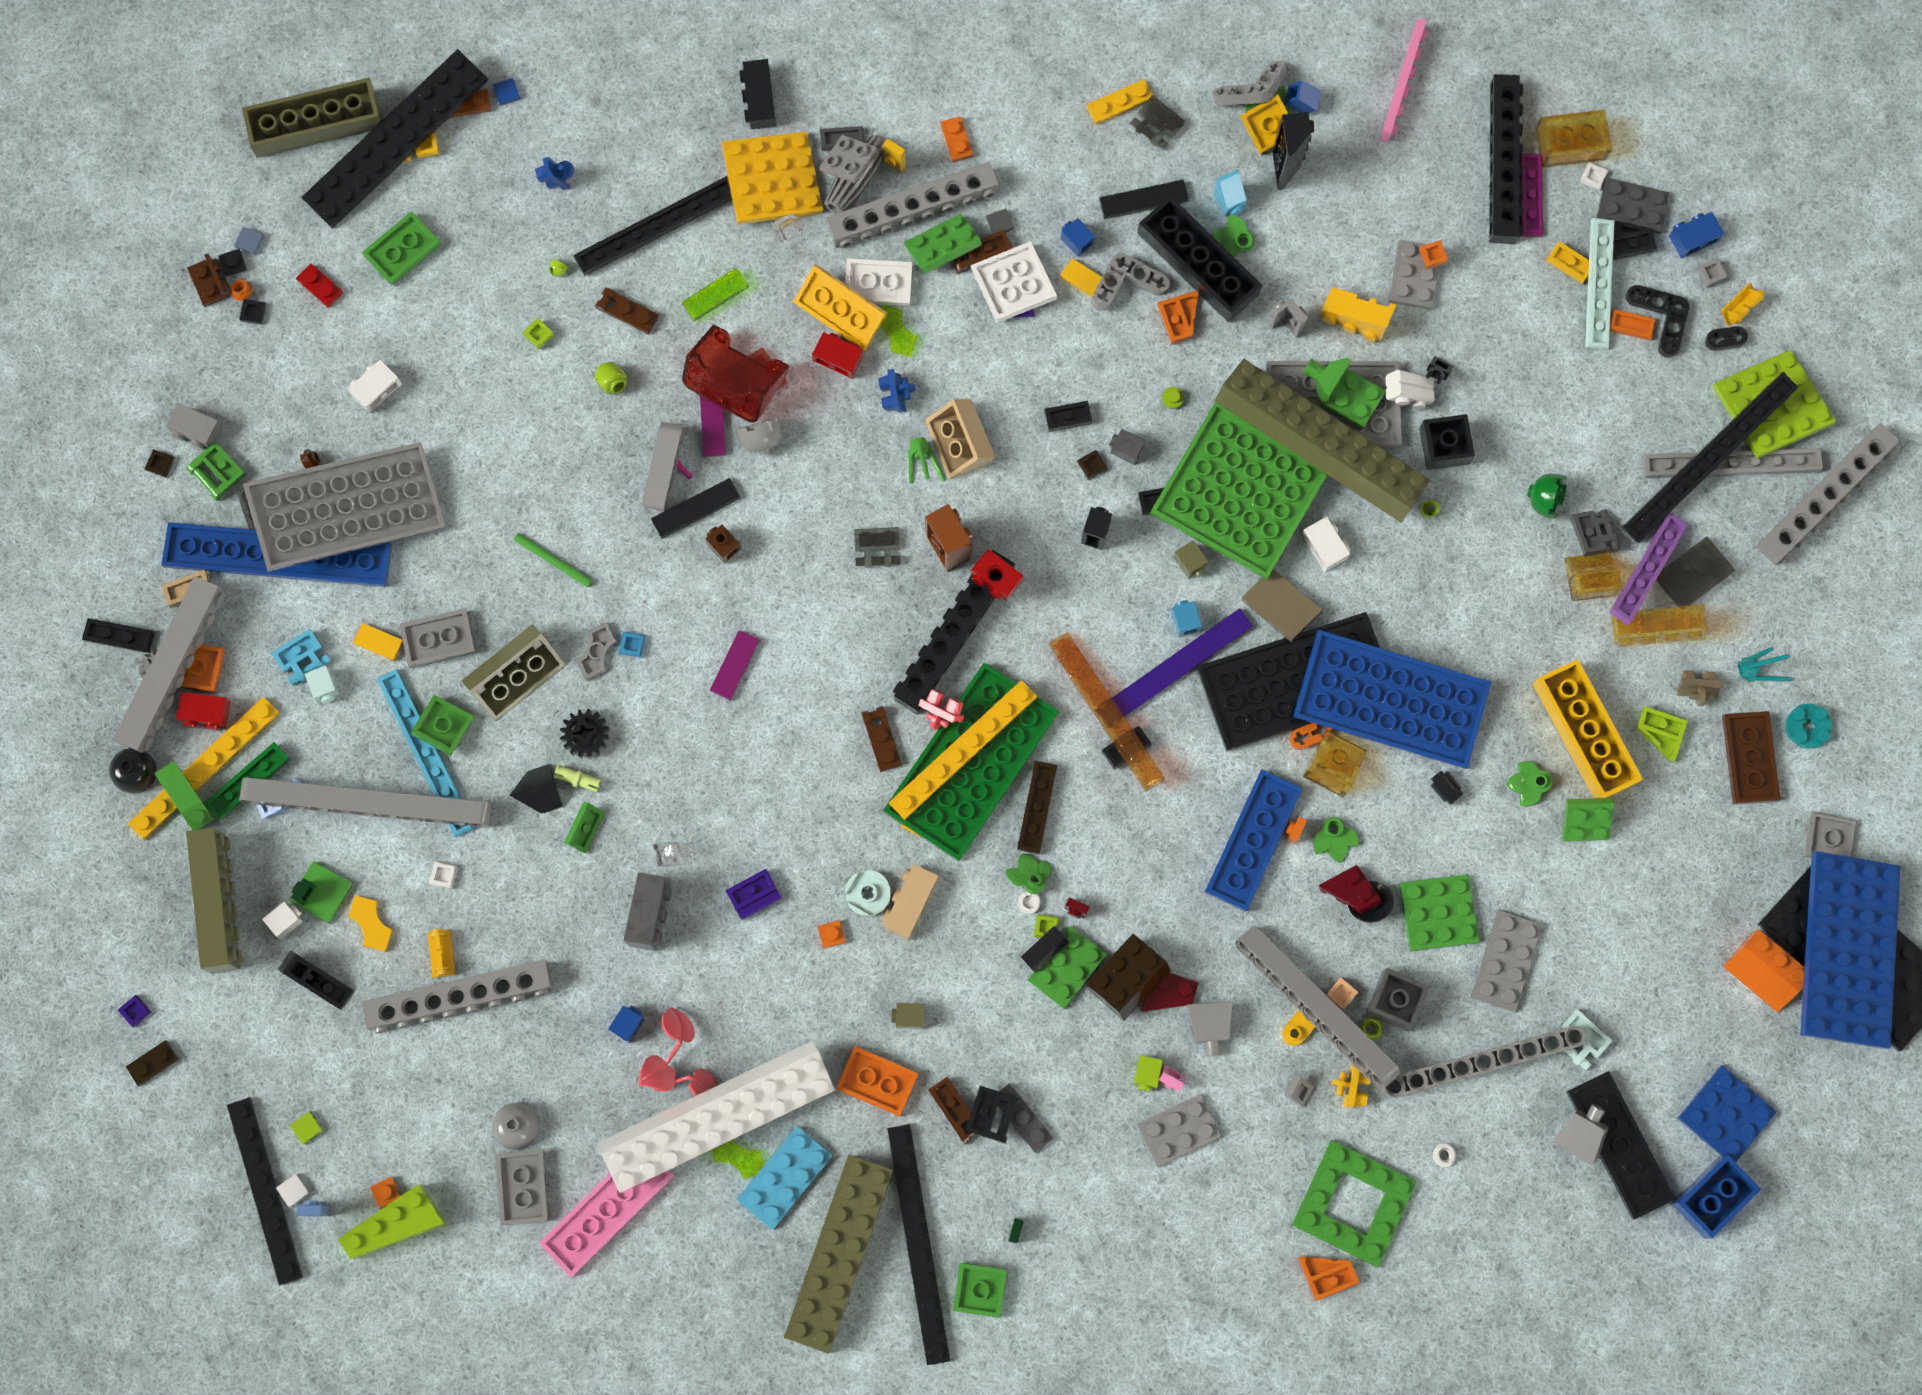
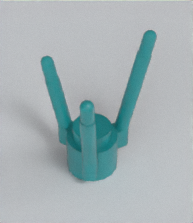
M1770 647L1750 657L1742 658V661H1738L1737 664L1740 677L1742 679L1747 678L1748 682L1793 681L1792 677L1756 676L1757 673L1761 672L1760 666L1787 659L1790 655L1785 654L1762 661L1755 660L1772 652L1773 648Z

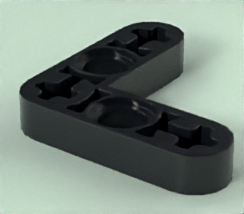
M1641 285L1631 286L1626 293V301L1630 305L1666 315L1658 344V351L1666 358L1673 357L1680 348L1690 308L1688 300L1681 296ZM1635 291L1639 292L1638 295L1641 296L1638 300H1635L1634 295H1632ZM1649 294L1650 296L1647 299V303H1644V301L1646 300V295ZM1652 298H1661L1663 305L1660 307L1654 306ZM1668 300H1671V302L1669 303V308L1666 309L1665 307L1668 304ZM1677 303H1680L1681 308H1684L1680 312L1676 311L1677 307L1675 306ZM1676 323L1679 326V331L1676 333L1671 332L1668 329V324ZM1669 338H1673L1671 347L1674 349H1671L1669 352L1667 347L1663 345L1668 343Z

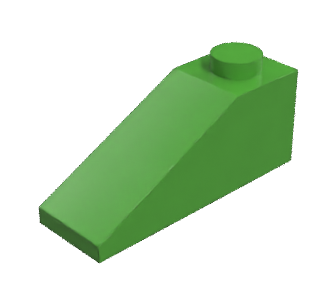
M175 760L154 773L192 830H198L214 820L213 815Z

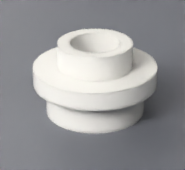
M1443 1143L1434 1148L1432 1157L1438 1166L1449 1167L1456 1160V1151L1451 1145ZM1442 1151H1446L1448 1153V1158L1446 1160H1443L1440 1157V1153Z

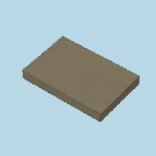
M1274 569L1267 580L1261 578L1242 597V601L1291 643L1322 613V609Z

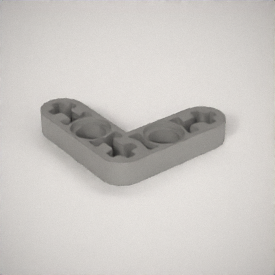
M1274 61L1268 64L1256 84L1222 86L1215 89L1212 93L1215 104L1219 106L1254 104L1271 100L1287 75L1285 62Z
M1118 253L1112 258L1092 296L1091 304L1096 310H1106L1124 279L1157 296L1163 295L1168 290L1170 282L1168 277L1127 254ZM1120 260L1124 262L1121 268L1117 266ZM1130 265L1133 266L1130 273H1128ZM1142 270L1145 273V278H1136L1134 271ZM1153 276L1150 283H1146L1149 277ZM1112 277L1117 281V285L1114 287L1108 286L1105 279ZM1159 280L1163 282L1160 289L1156 287ZM1104 291L1108 292L1104 302L1099 303L1098 301Z

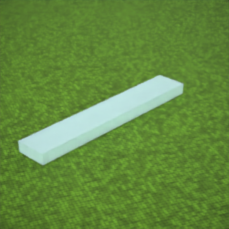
M1591 219L1585 348L1609 349L1614 220Z

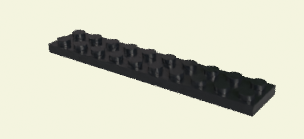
M457 49L301 198L331 228L335 227L408 158L417 147L488 81V78Z

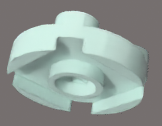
M873 870L858 872L847 882L845 888L846 901L850 909L856 914L864 917H874L883 912L890 902L891 889L889 883L879 872ZM869 887L872 888L874 897L864 899L862 890H868Z

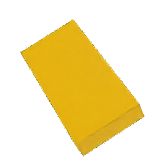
M1072 258L1061 273L1060 278L1092 297L1102 276Z
M362 623L352 643L395 661L403 645V640Z

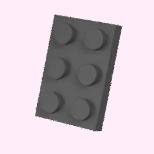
M1606 177L1596 218H1610L1616 223L1623 224L1627 222L1637 227L1644 226L1651 228L1653 233L1660 234L1669 192Z

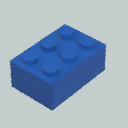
M1728 1154L1720 1155L1671 1205L1704 1239H1711L1762 1189Z

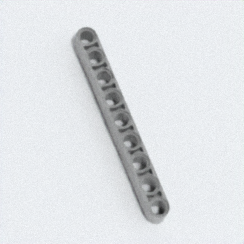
M1252 926L1235 941V945L1240 953L1375 1087L1383 1090L1400 1075L1398 1066L1261 930Z
M1571 1026L1398 1075L1393 1080L1400 1086L1397 1094L1389 1092L1388 1086L1383 1089V1092L1389 1098H1398L1570 1050L1584 1044L1586 1033L1579 1026ZM1570 1031L1578 1033V1043H1572L1569 1040L1568 1035ZM1548 1037L1554 1038L1557 1042L1554 1050L1546 1046V1039ZM1526 1043L1534 1047V1054L1532 1056L1526 1055L1523 1051ZM1506 1049L1511 1052L1512 1059L1510 1062H1504L1501 1059L1500 1054L1502 1050ZM1480 1056H1486L1489 1059L1490 1064L1487 1069L1479 1066L1478 1059ZM1458 1062H1462L1467 1066L1465 1075H1460L1456 1072L1455 1066ZM1436 1068L1443 1070L1445 1074L1442 1081H1437L1433 1077V1071ZM1412 1075H1419L1421 1077L1422 1085L1416 1088L1411 1085L1410 1078Z

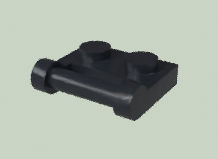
M979 1086L965 1131L1006 1144L1008 1138L1006 1136L1015 1105L1018 1106L1020 1099ZM1001 1100L1006 1102L998 1131L995 1133L990 1130L999 1101Z

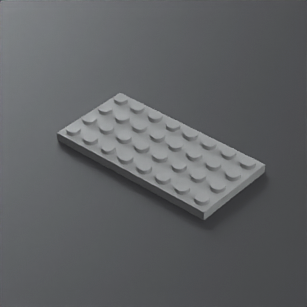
M421 442L243 483L267 572L445 529L446 527Z

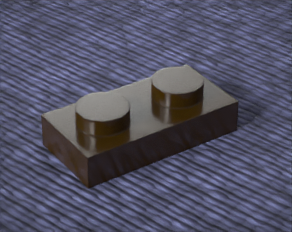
M165 1040L127 1065L126 1068L137 1086L140 1087L177 1062L179 1058L169 1042Z

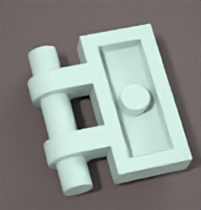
M1576 1009L1561 1025V1028L1581 1027L1586 1033V1041L1581 1045L1583 1048L1580 1052L1575 1048L1565 1052L1572 1058L1574 1064L1580 1065L1584 1070H1587L1592 1063L1585 1057L1590 1053L1595 1059L1598 1058L1612 1040ZM1570 1031L1568 1035L1569 1040L1572 1041L1574 1039L1578 1042V1033ZM1551 1037L1550 1039L1557 1044L1556 1040Z

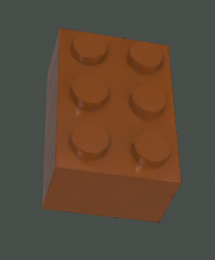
M949 504L925 516V535L947 572L971 560V540L973 539L968 528L963 529L960 523L962 519L956 508L952 510Z

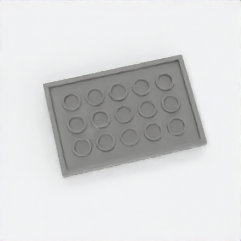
M1309 361L1266 362L1267 374L1379 447L1401 448V406L1396 405L1395 401L1386 399V392L1364 429H1361L1320 405L1316 391L1318 382L1303 374ZM1316 361V362L1319 363V364H1321V365H1323V366H1326V367H1327L1328 364H1329V362H1332V361ZM1351 361L1348 369L1386 391L1385 377L1387 374L1399 370V361Z

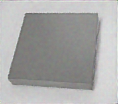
M1810 812L1804 857L1811 858L1812 852L1815 851L1852 857L1857 820Z

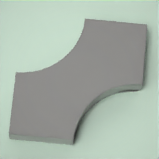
M608 622L587 631L589 638L588 648L576 660L585 681L606 672L605 656L608 650L617 643Z

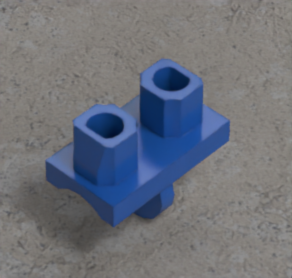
M549 157L544 158V165L535 169L538 181L541 183L545 182L549 189L560 187L563 190L570 189L569 184L565 180L570 179L574 175L573 164L566 160L556 163Z
M894 369L887 370L888 375L878 378L880 389L883 392L890 390L891 396L881 399L882 407L886 411L897 410L899 413L907 412L905 400L911 399L910 393L916 390L915 384L908 383V377L901 378V374L895 373Z

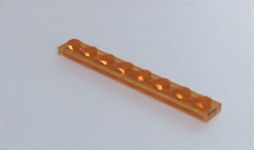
M1066 632L1048 643L1050 649L1144 791L1147 792L1165 781V777L1069 633Z

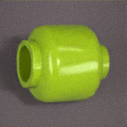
M610 361L602 363L597 367L594 379L606 394H619L626 387L627 374L616 362Z

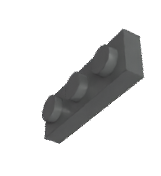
M1010 1083L999 1091L1020 1099L1018 1106L1015 1105L1010 1123L1034 1153L1038 1152L1053 1137ZM1000 1100L998 1107L1004 1112L1006 1102Z

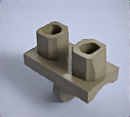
M1684 670L1677 688V696H1689V699L1696 700L1697 706H1704L1705 700L1718 698L1720 689L1723 688V680H1718L1716 672L1707 671L1703 674L1702 679H1696L1695 672Z

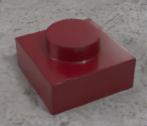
M1069 897L1064 909L1068 910V915L1080 919L1081 916L1086 917L1090 906Z

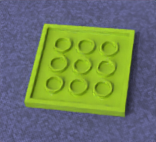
M1791 350L1715 382L1712 386L1732 419L1781 372H1785L1799 387L1745 439L1757 459L1829 428L1836 423L1835 418Z

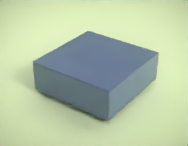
M242 227L234 247L256 255L264 235Z

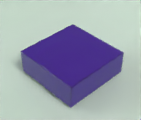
M134 995L118 1009L120 1014L133 1028L152 1013L138 995Z

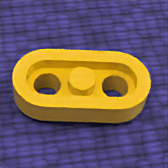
M1298 1010L1283 1028L1282 1038L1290 1046L1300 1045L1315 1026ZM1291 1030L1298 1032L1297 1038L1291 1037Z

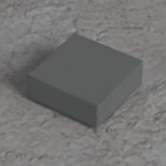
M1006 208L986 215V220L992 234L1001 230H1005V233L1014 230Z

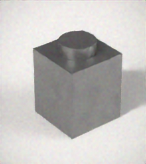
M1121 429L1119 434H1114L1109 445L1112 446L1111 454L1135 465L1145 445V440Z

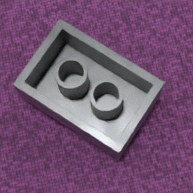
M638 872L623 940L628 946L656 951V947L661 946L663 933L660 930L661 923H666L668 910H665L666 901L671 900L672 888L665 877Z

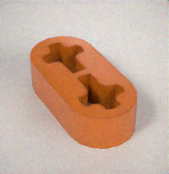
M1313 723L1305 725L1292 732L1289 738L1290 745L1296 750L1306 749L1328 739L1331 729L1320 726L1326 729L1324 736H1321V734L1313 736L1312 732L1317 730L1318 725ZM1296 734H1299L1301 737L1309 736V738L1303 741V745L1294 741L1297 737Z

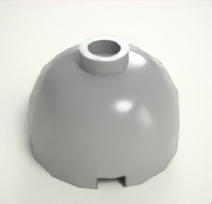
M776 417L736 430L741 445L750 452L759 451V455L772 452L771 447L778 444L782 431L779 418Z
M513 1102L504 1105L496 1112L492 1122V1131L500 1145L508 1149L519 1150L528 1147L535 1141L540 1123L537 1114L531 1107L523 1103Z

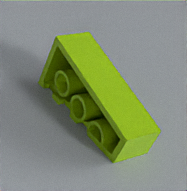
M418 1184L342 1235L338 1240L350 1259H358L446 1226L448 1223L424 1185Z

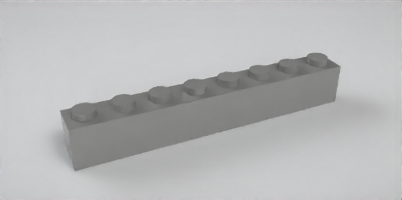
M193 577L113 738L115 742L140 753L146 752L152 747L153 737L156 731L163 725L164 714L174 702L173 696L177 688L182 686L187 668H190L193 664L194 654L204 641V633L207 627H210L214 621V613L217 607H220L224 601L225 591L219 586L198 577Z

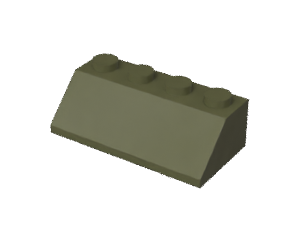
M532 624L465 677L462 682L492 719L497 721L566 664L542 633Z

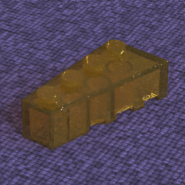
M1704 604L1637 611L1632 622L1628 625L1611 615L1614 644H1619L1620 647L1632 646L1633 643L1650 645L1656 642L1706 640L1707 636Z

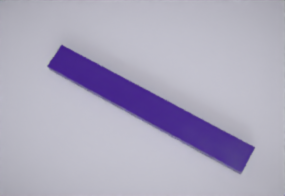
M1239 608L1095 709V713L1107 729H1109L1247 632L1253 625Z

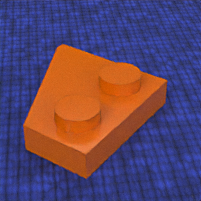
M1198 290L1157 303L1171 345L1192 339Z
M1304 1256L1297 1258L1315 1301L1360 1283L1349 1260Z

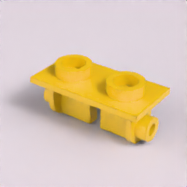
M1749 282L1720 310L1726 324L1730 326L1731 324L1740 323L1750 312L1749 307L1754 308L1759 302L1763 301L1765 293L1761 289L1754 290L1752 283Z
M439 928L433 929V932H427L432 978L456 975L451 929L442 930Z

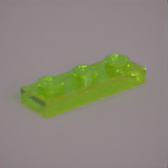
M736 267L681 303L695 322L749 288V285Z

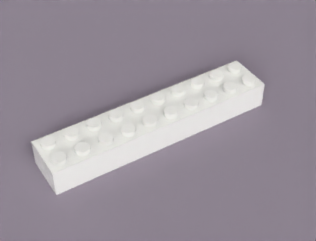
M811 1041L598 1142L597 1145L619 1193L835 1091L819 1051Z

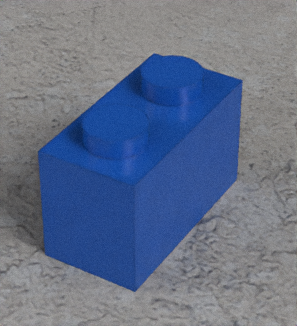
M1713 212L1705 215L1700 213L1688 223L1683 221L1676 224L1669 238L1679 256L1683 258L1719 242L1725 233Z

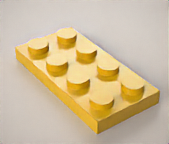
M817 264L813 265L793 303L848 341L861 346L863 351L868 348L887 315V312Z

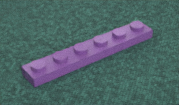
M1671 512L1664 518L1610 609L1609 613L1626 625L1632 622L1687 528V523Z

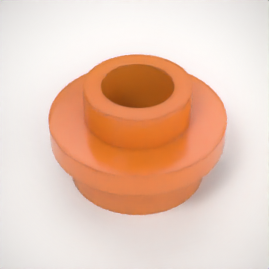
M237 280L230 287V294L237 301L247 299L253 291L250 283L244 280Z

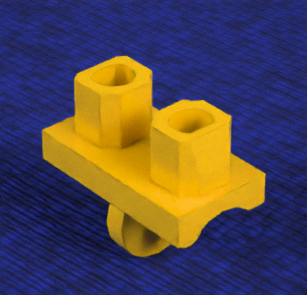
M1353 1065L1350 1066L1347 1082V1073L1340 1072L1339 1080H1332L1331 1085L1337 1086L1336 1095L1343 1096L1344 1088H1346L1343 1107H1365L1368 1094L1357 1092L1358 1083L1369 1085L1370 1081Z

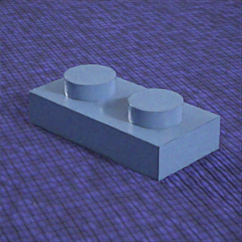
M304 1201V1205H297V1215L307 1217L330 1216L331 1207L324 1206V1202Z

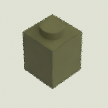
M1194 540L1175 551L1173 558L1188 579L1192 576L1197 578L1206 572L1205 568L1208 565V560Z
M897 1003L896 1009H892L891 1023H896V1028L924 1029L925 1004Z

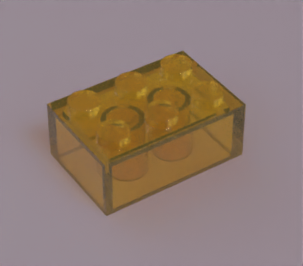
M1605 109L1540 117L1535 127L1543 168L1607 160L1612 151Z

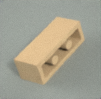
M913 864L911 869H906L902 877V881L905 883L901 890L897 888L892 898V901L895 903L892 909H887L883 916L882 922L885 923V930L904 939H910L939 879L938 875Z

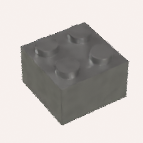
M1386 968L1381 973L1366 1014L1409 1032L1414 1028L1430 986Z

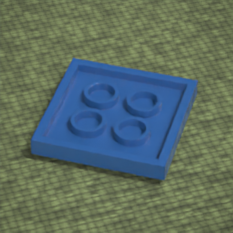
M1721 1065L1677 1119L1719 1155L1728 1154L1737 1162L1777 1111Z

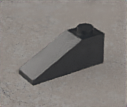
M292 950L289 951L277 969L340 1010L353 992V989Z

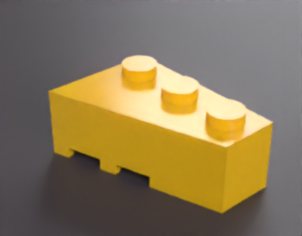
M1332 287L1319 317L1323 318V321L1329 325L1338 324L1342 326L1348 333L1354 334L1357 332L1364 335L1363 337L1367 341L1380 342L1396 305L1392 303L1389 304V307L1377 304V299L1374 298L1365 301L1358 299V294Z

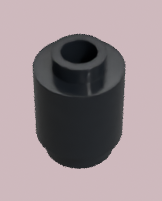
M1439 771L1431 778L1433 783L1430 786L1449 805L1464 794L1461 791L1462 787L1448 771L1445 773Z

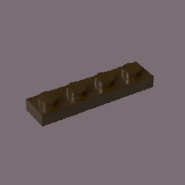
M1035 761L1017 847L1019 851L1040 854L1057 765L1040 761Z

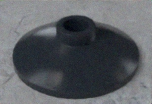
M1369 881L1381 898V904L1362 914L1353 910L1349 905L1348 909L1356 919L1366 923H1374L1385 919L1391 913L1394 906V898L1387 886L1380 882Z

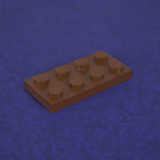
M1769 711L1722 715L1733 804L1779 802L1781 798Z

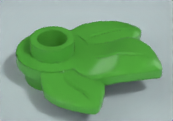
M1234 215L1228 216L1227 227L1212 232V236L1233 257H1236L1240 252L1250 251L1255 243L1253 234L1247 231L1245 221ZM1242 238L1247 239L1248 243L1246 245H1241L1239 241Z
M1519 762L1518 770L1520 773L1511 776L1506 785L1512 791L1521 793L1520 806L1527 807L1540 801L1542 793L1549 791L1552 787L1553 780L1548 772L1539 770L1533 762ZM1538 778H1544L1545 783L1543 785H1538Z
M1336 817L1328 818L1323 823L1322 831L1316 834L1313 842L1316 854H1322L1327 851L1331 858L1339 863L1346 857L1348 847L1359 845L1356 832L1351 828L1345 827L1343 821ZM1331 825L1337 826L1338 831L1336 833L1330 831L1329 827Z
M1029 854L1020 855L1017 868L1006 870V876L1012 884L1024 886L1026 891L1031 894H1038L1043 891L1046 886V879L1051 875V866L1048 861L1038 863Z

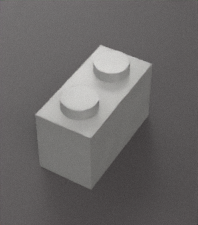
M179 403L166 425L172 437L183 441L185 438L191 441L190 444L200 450H203L204 447H210L216 441L223 428L218 420Z

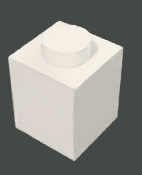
M285 901L262 919L279 939H283L303 922L299 917L302 913L294 903L290 906Z

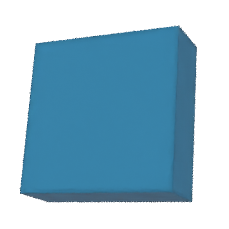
M623 631L618 653L641 658L646 636Z

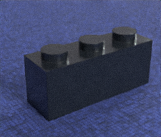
M768 59L742 62L743 70H739L740 82L745 83L746 89L741 90L743 103L748 105V109L744 110L745 123H750L751 130L777 127Z

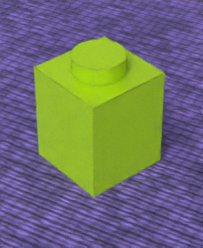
M1139 1055L1133 1085H1138V1090L1151 1092L1152 1088L1157 1089L1163 1060Z

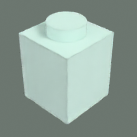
M326 665L304 674L313 698L318 703H329L335 699L334 696L339 695L332 673Z

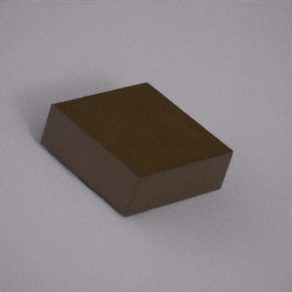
M153 449L144 469L166 478L175 458Z
M1097 450L1077 460L1078 465L1088 480L1107 470V466Z

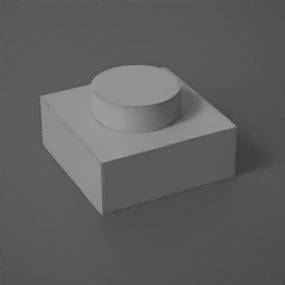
M1718 258L1701 264L1696 268L1706 288L1724 281L1728 277Z
M1294 1074L1284 1096L1303 1107L1314 1086L1302 1077Z

